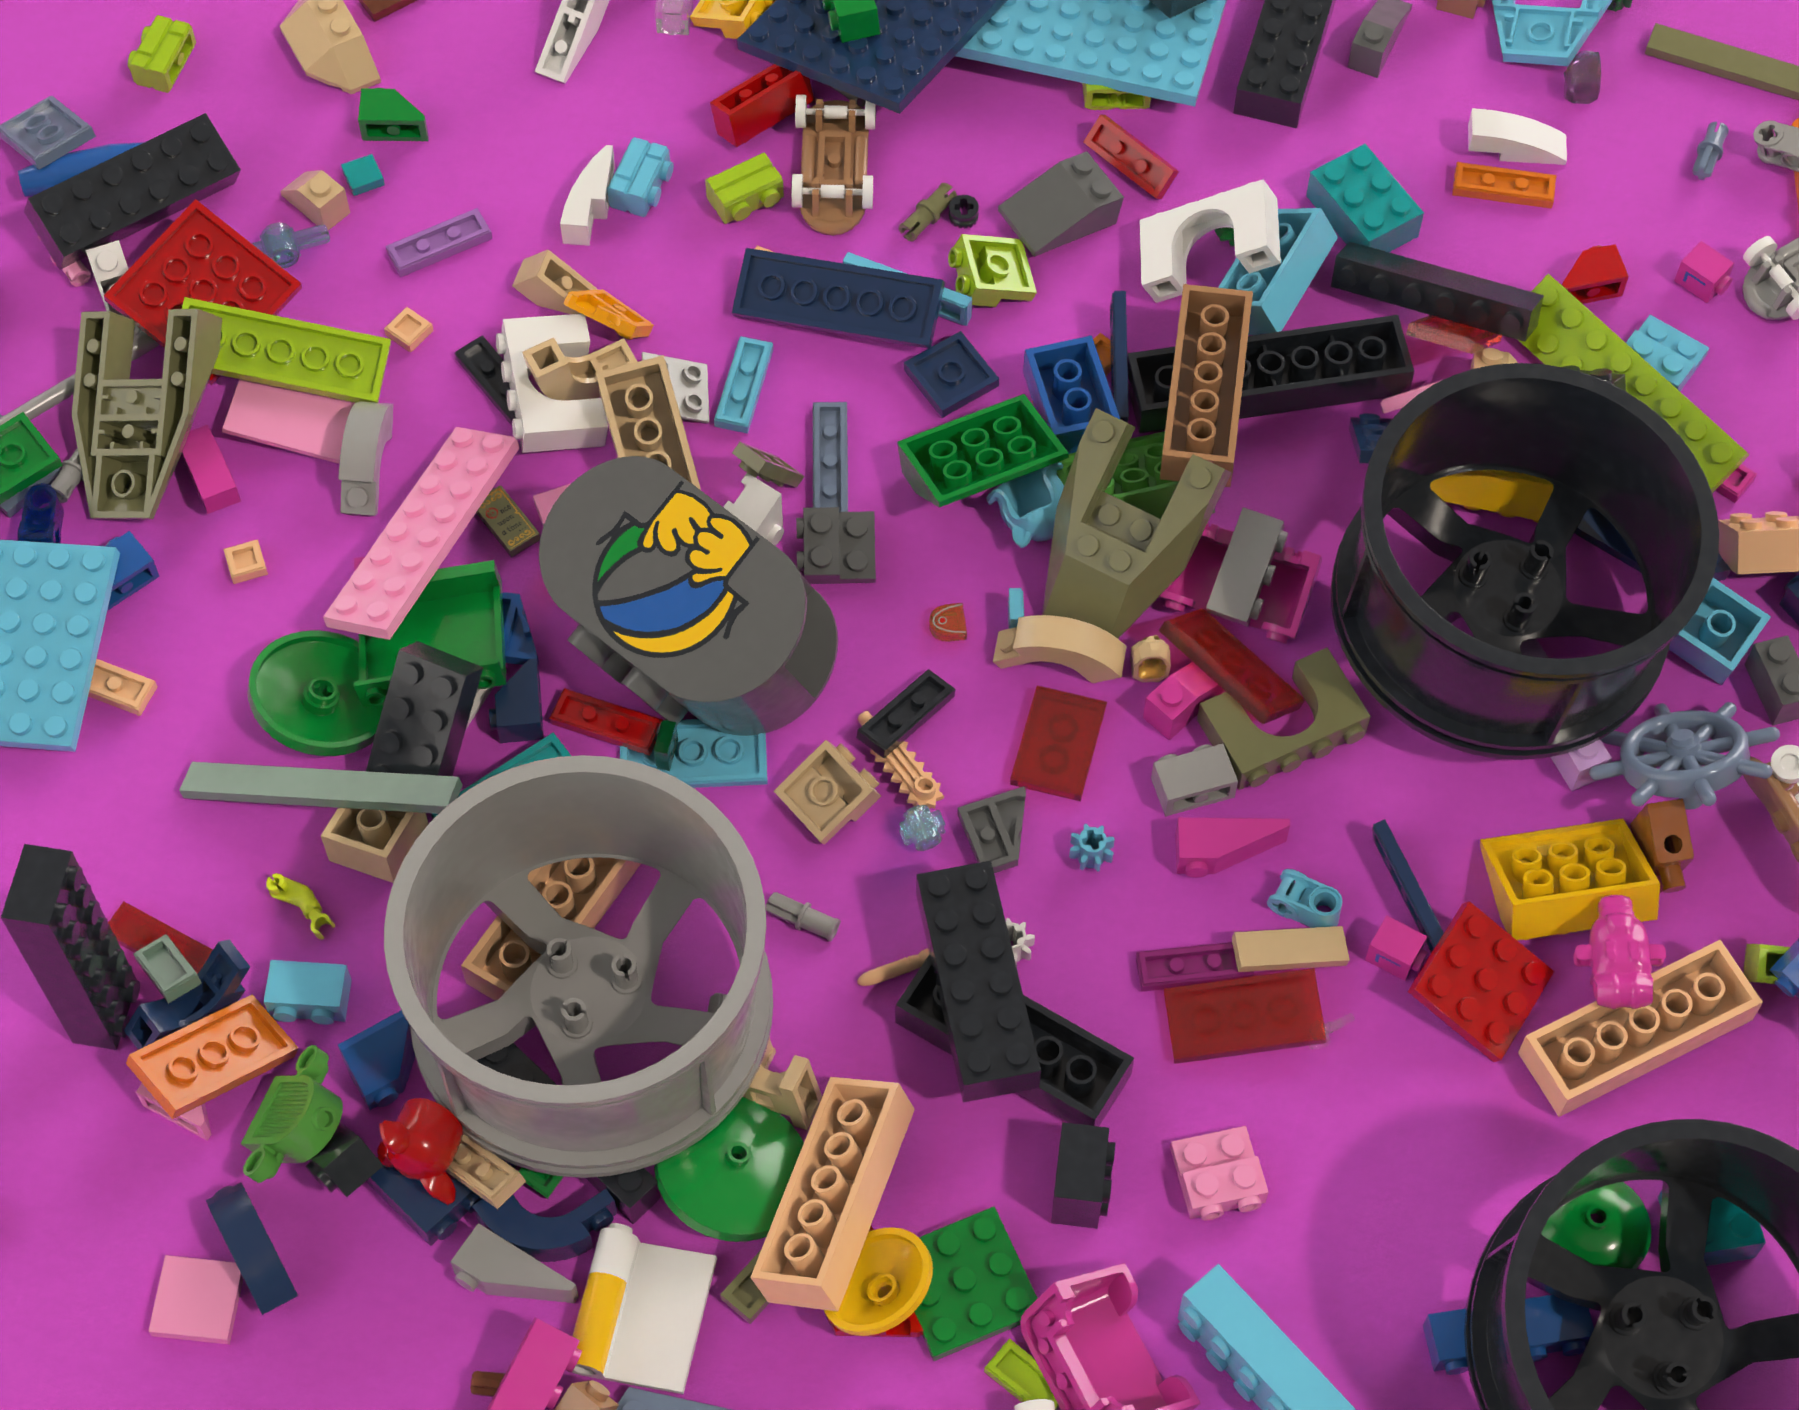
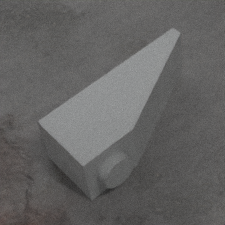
M479 1223L450 1261L456 1275L454 1279L461 1286L472 1292L477 1288L487 1295L575 1303L579 1298L575 1283Z

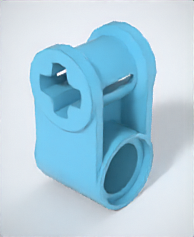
M1284 869L1280 875L1281 883L1276 893L1270 895L1267 900L1268 907L1282 917L1293 919L1311 928L1337 926L1342 908V896L1338 890L1313 880L1299 871ZM1324 905L1330 907L1332 911L1321 912L1316 907Z

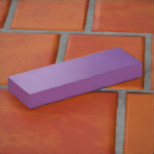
M475 208L385 247L400 277H403L493 238L491 230L478 208Z

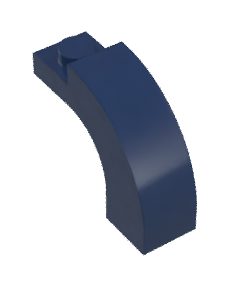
M230 939L218 942L198 973L202 984L169 1004L165 998L139 1004L126 1025L124 1032L139 1050L237 1002L246 991L241 982L250 969V965Z
M242 1182L235 1186L224 1187L216 1192L213 1197L207 1199L206 1202L261 1314L263 1315L298 1297Z
M604 1189L571 1212L558 1217H542L532 1214L521 1206L514 1195L508 1198L498 1209L484 1199L472 1205L476 1219L482 1226L540 1262L566 1260L589 1251L593 1248L589 1232L592 1230L598 1232L602 1228H606L614 1220L613 1216L618 1214L615 1200L607 1189Z

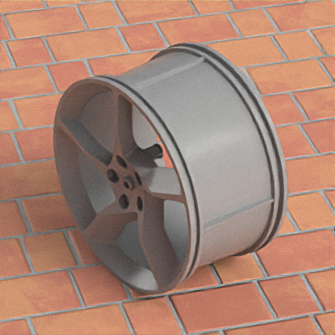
M564 756L530 762L484 780L448 804L427 825L404 858L391 889L384 923V952L392 989L401 1011L410 1025L415 1056L430 1093L437 1103L448 1109L459 1120L467 1137L497 1157L514 1165L540 1173L582 1178L612 1176L655 1165L697 1143L726 1118L748 1090L766 1052L772 1027L773 988L768 958L765 952L766 909L761 879L752 855L730 820L710 800L678 778L647 765L605 756ZM599 857L628 860L659 870L660 878L634 920L627 937L618 939L593 928L562 918L528 880L529 872L560 861ZM697 898H701L709 904L724 924L733 941L740 963L734 983L715 1013L657 1006L651 1000L663 942L692 901ZM484 902L531 949L541 954V956L498 1000L448 1019H441L437 1014V992L443 963L454 938L463 924L477 907ZM537 1026L562 1077V1085L521 1080L497 1072L476 1060L511 1045L533 1027ZM647 1042H668L682 1045L677 1051L656 1064L630 1075L601 1082L594 1053L599 1047Z

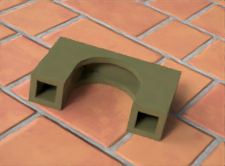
M1328 647L1295 662L1292 679L1309 705L1314 717V722L1299 734L1275 736L1259 729L1251 721L1232 689L1200 703L1197 721L1212 746L1224 744L1238 780L1237 788L1239 790L1247 786H1260L1270 776L1278 772H1291L1307 759L1312 757L1322 758L1328 755L1334 747L1345 742L1353 744L1365 736L1371 716Z

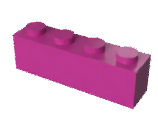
M534 1317L487 1410H545L546 1407L552 1410L563 1390V1387L559 1386L558 1383L564 1371L566 1370L571 1373L581 1356L582 1350L577 1348L580 1340Z

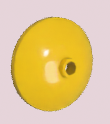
M888 1227L869 1231L839 1311L824 1310L826 1316L838 1329L856 1336L879 1334L899 1325L918 1308L928 1292L933 1274V1263L929 1250L919 1237L905 1229Z

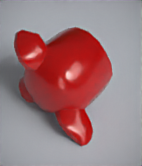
M427 1098L410 1099L404 1103L396 1122L384 1120L379 1124L383 1141L379 1143L377 1148L378 1158L382 1165L394 1167L405 1177L420 1179L426 1191L433 1198L449 1205L455 1200L456 1188L451 1178L447 1175L446 1170L453 1161L464 1133L462 1124L448 1109L437 1102Z

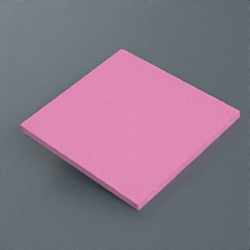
M239 379L222 432L340 464L345 425L355 402Z

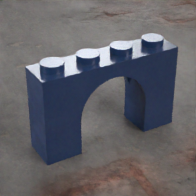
M501 1159L514 1169L517 1167V1165H514L504 1159ZM384 1165L367 1180L368 1184L430 1246L438 1239L444 1240L449 1237L456 1229L457 1222L467 1212H474L472 1205L483 1199L457 1179H452L456 1188V1197L453 1203L447 1205L433 1198L426 1191L420 1179L407 1178L394 1167H386Z

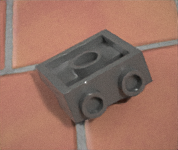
M839 507L803 508V517L796 518L797 539H804V551H797V569L799 572H804V578L809 584L876 583L874 511L839 512Z

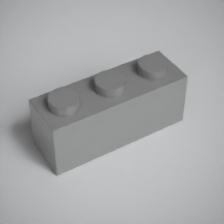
M1244 507L1242 508L1206 606L1207 613L1247 627L1251 618L1254 620L1258 619L1264 600L1259 598L1263 585L1270 586L1276 570V566L1271 565L1275 551L1282 553L1288 537V532L1283 531L1285 527L1284 521Z

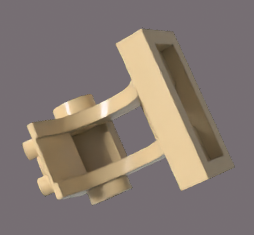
M769 1036L767 1049L759 1070L743 1097L753 1102L755 1101L774 1112L790 1116L793 1126L808 1130L822 1099V1094L810 1061L807 1058L794 1055L787 1071L779 1073L768 1070L776 1053Z

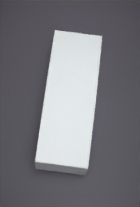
M1472 108L1468 123V151L1499 153V161L1566 165V134L1536 120L1516 114Z
M606 145L584 168L573 185L565 203L560 222L563 244L590 246L594 219H607L609 210L607 188L614 176L615 170L613 145Z

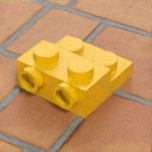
M700 0L690 15V19L694 26L720 28L725 38L738 39L776 0Z

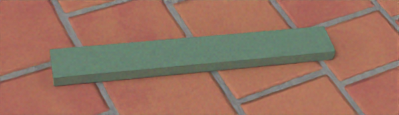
M192 762L179 791L183 798L439 814L448 804L458 798L463 784L460 778L455 776Z

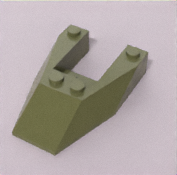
M169 309L162 379H130L135 321L111 311L81 312L72 420L90 518L154 519L183 451L219 355L222 318L200 309Z
M1096 408L1080 440L1056 508L1042 615L1067 617L1090 623L1119 639L1184 572L1232 472L1192 454L1162 518L1151 515L1105 492L1136 427Z

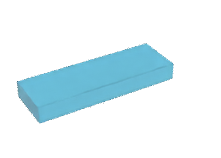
M740 336L714 418V427L748 434L774 350L772 342Z

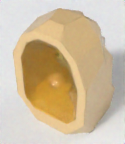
M1159 636L1145 637L1142 641L1137 642L1131 647L1130 663L1132 678L1140 682H1159L1169 676L1171 667L1169 645L1163 639H1160Z

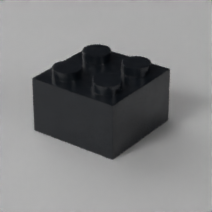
M1062 1122L1051 1223L1098 1229L1099 1217L1107 1216L1116 1142L1108 1141L1109 1128Z

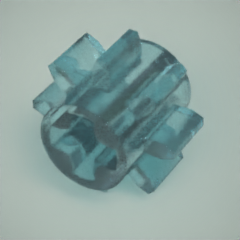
M918 805L910 808L903 814L904 821L899 823L901 828L899 832L905 846L914 843L918 851L929 850L937 846L942 841L940 834L946 832L944 829L946 824L940 810L931 813L927 805Z

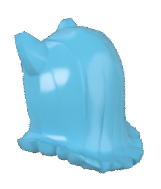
M1061 462L1002 483L986 497L989 505L998 501L1002 519L1012 530L1013 541L1020 548L1026 547L1030 540L1047 541L1053 537L1056 508L1064 488L1062 481L1057 476V470L1063 469Z

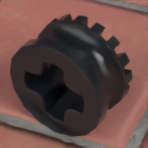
M963 194L954 197L949 204L950 222L954 223L955 227L958 225L959 228L964 227L966 229L967 226L971 228L978 221V201L970 195ZM960 207L961 209L965 207V209H967L968 214L962 215Z

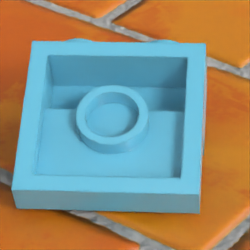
M1652 315L1648 316L1638 331L1635 330L1626 342L1679 391L1683 389L1709 351L1708 346Z

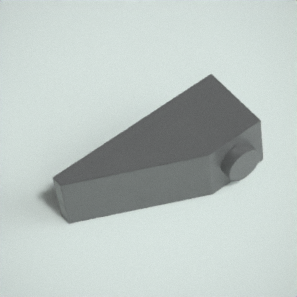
M1377 0L1363 19L1352 42L1347 68L1378 78L1413 4L1401 0Z

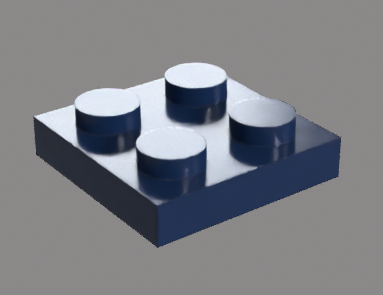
M961 331L904 362V371L942 418L999 387V377Z

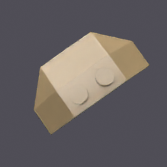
M343 0L297 1L281 23L280 30L306 76L325 84L342 88V91L349 94L359 92L361 88H369L381 83V78L364 36Z

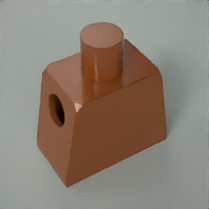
M1676 799L1646 804L1630 823L1632 834L1656 876H1660L1664 893L1683 890L1686 888L1682 871L1694 859L1684 800Z

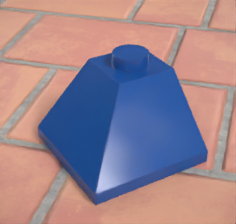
M401 1010L338 1044L347 1071L369 1110L377 1106L385 1107L390 1105L398 1098L399 1094L405 1091L416 1056L412 1044L410 1025Z

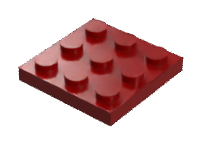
M1468 901L1460 906L1407 992L1492 1062L1502 1060L1555 971Z

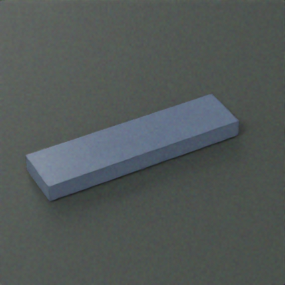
M813 402V508L839 507V512H848L847 402Z

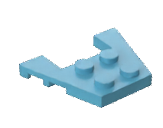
M1492 0L1503 62L1569 66L1613 0H1582L1580 8L1515 4L1516 0Z

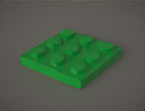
M995 1206L919 1237L930 1252L933 1274L928 1292L914 1312L923 1328L922 1336L933 1361L1021 1325L1023 1313L1038 1298Z

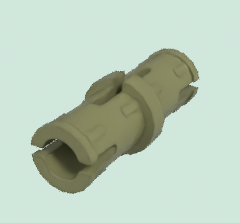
M945 182L941 183L927 200L923 199L916 205V210L899 225L901 234L906 230H910L903 236L905 239L911 242L915 241L929 224H934L940 219V213L957 196L955 190L949 195L946 194L953 188L951 185Z

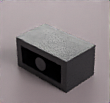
M339 1122L330 1141L316 1156L310 1159V1162L305 1167L330 1193L337 1189L344 1196L348 1197L383 1165L357 1134Z

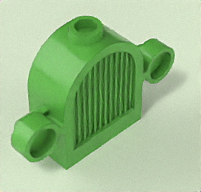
M316 1045L307 1047L301 1053L296 1063V1075L274 1077L241 1142V1145L252 1151L244 1164L243 1173L257 1183L273 1178L281 1163H303L316 1156L330 1141L339 1125L343 1112V1103L339 1096L321 1085L329 1070L327 1064L329 1056Z

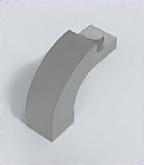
M359 401L350 410L345 425L340 454L339 480H342L340 513L373 516L378 514L380 465L384 446L388 440L392 439L393 404Z

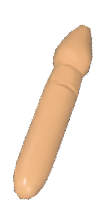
M929 949L922 950L918 955L908 956L907 958L905 957L869 970L858 978L857 983L861 986H870L918 969L929 956Z

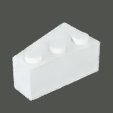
M746 473L741 481L745 486L744 490L734 504L728 500L724 508L776 546L784 534L781 493Z

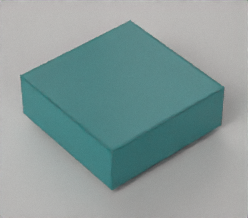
M373 154L341 164L342 172L353 196L385 185L384 178Z

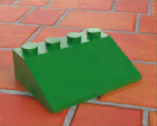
M1025 394L897 442L902 474L916 494L939 508L1069 458L1068 451Z

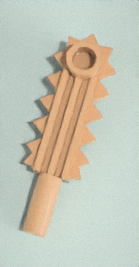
M865 711L858 716L857 720L863 726L873 716L869 711ZM903 741L885 758H882L872 749L870 750V753L876 756L875 762H883L885 764L883 772L893 774L891 782L901 784L899 793L909 794L907 803H912L916 809H935L936 801L944 799V795L939 791L941 783H936L932 778L933 773L923 771L925 762L914 760L916 752L906 750L908 742Z

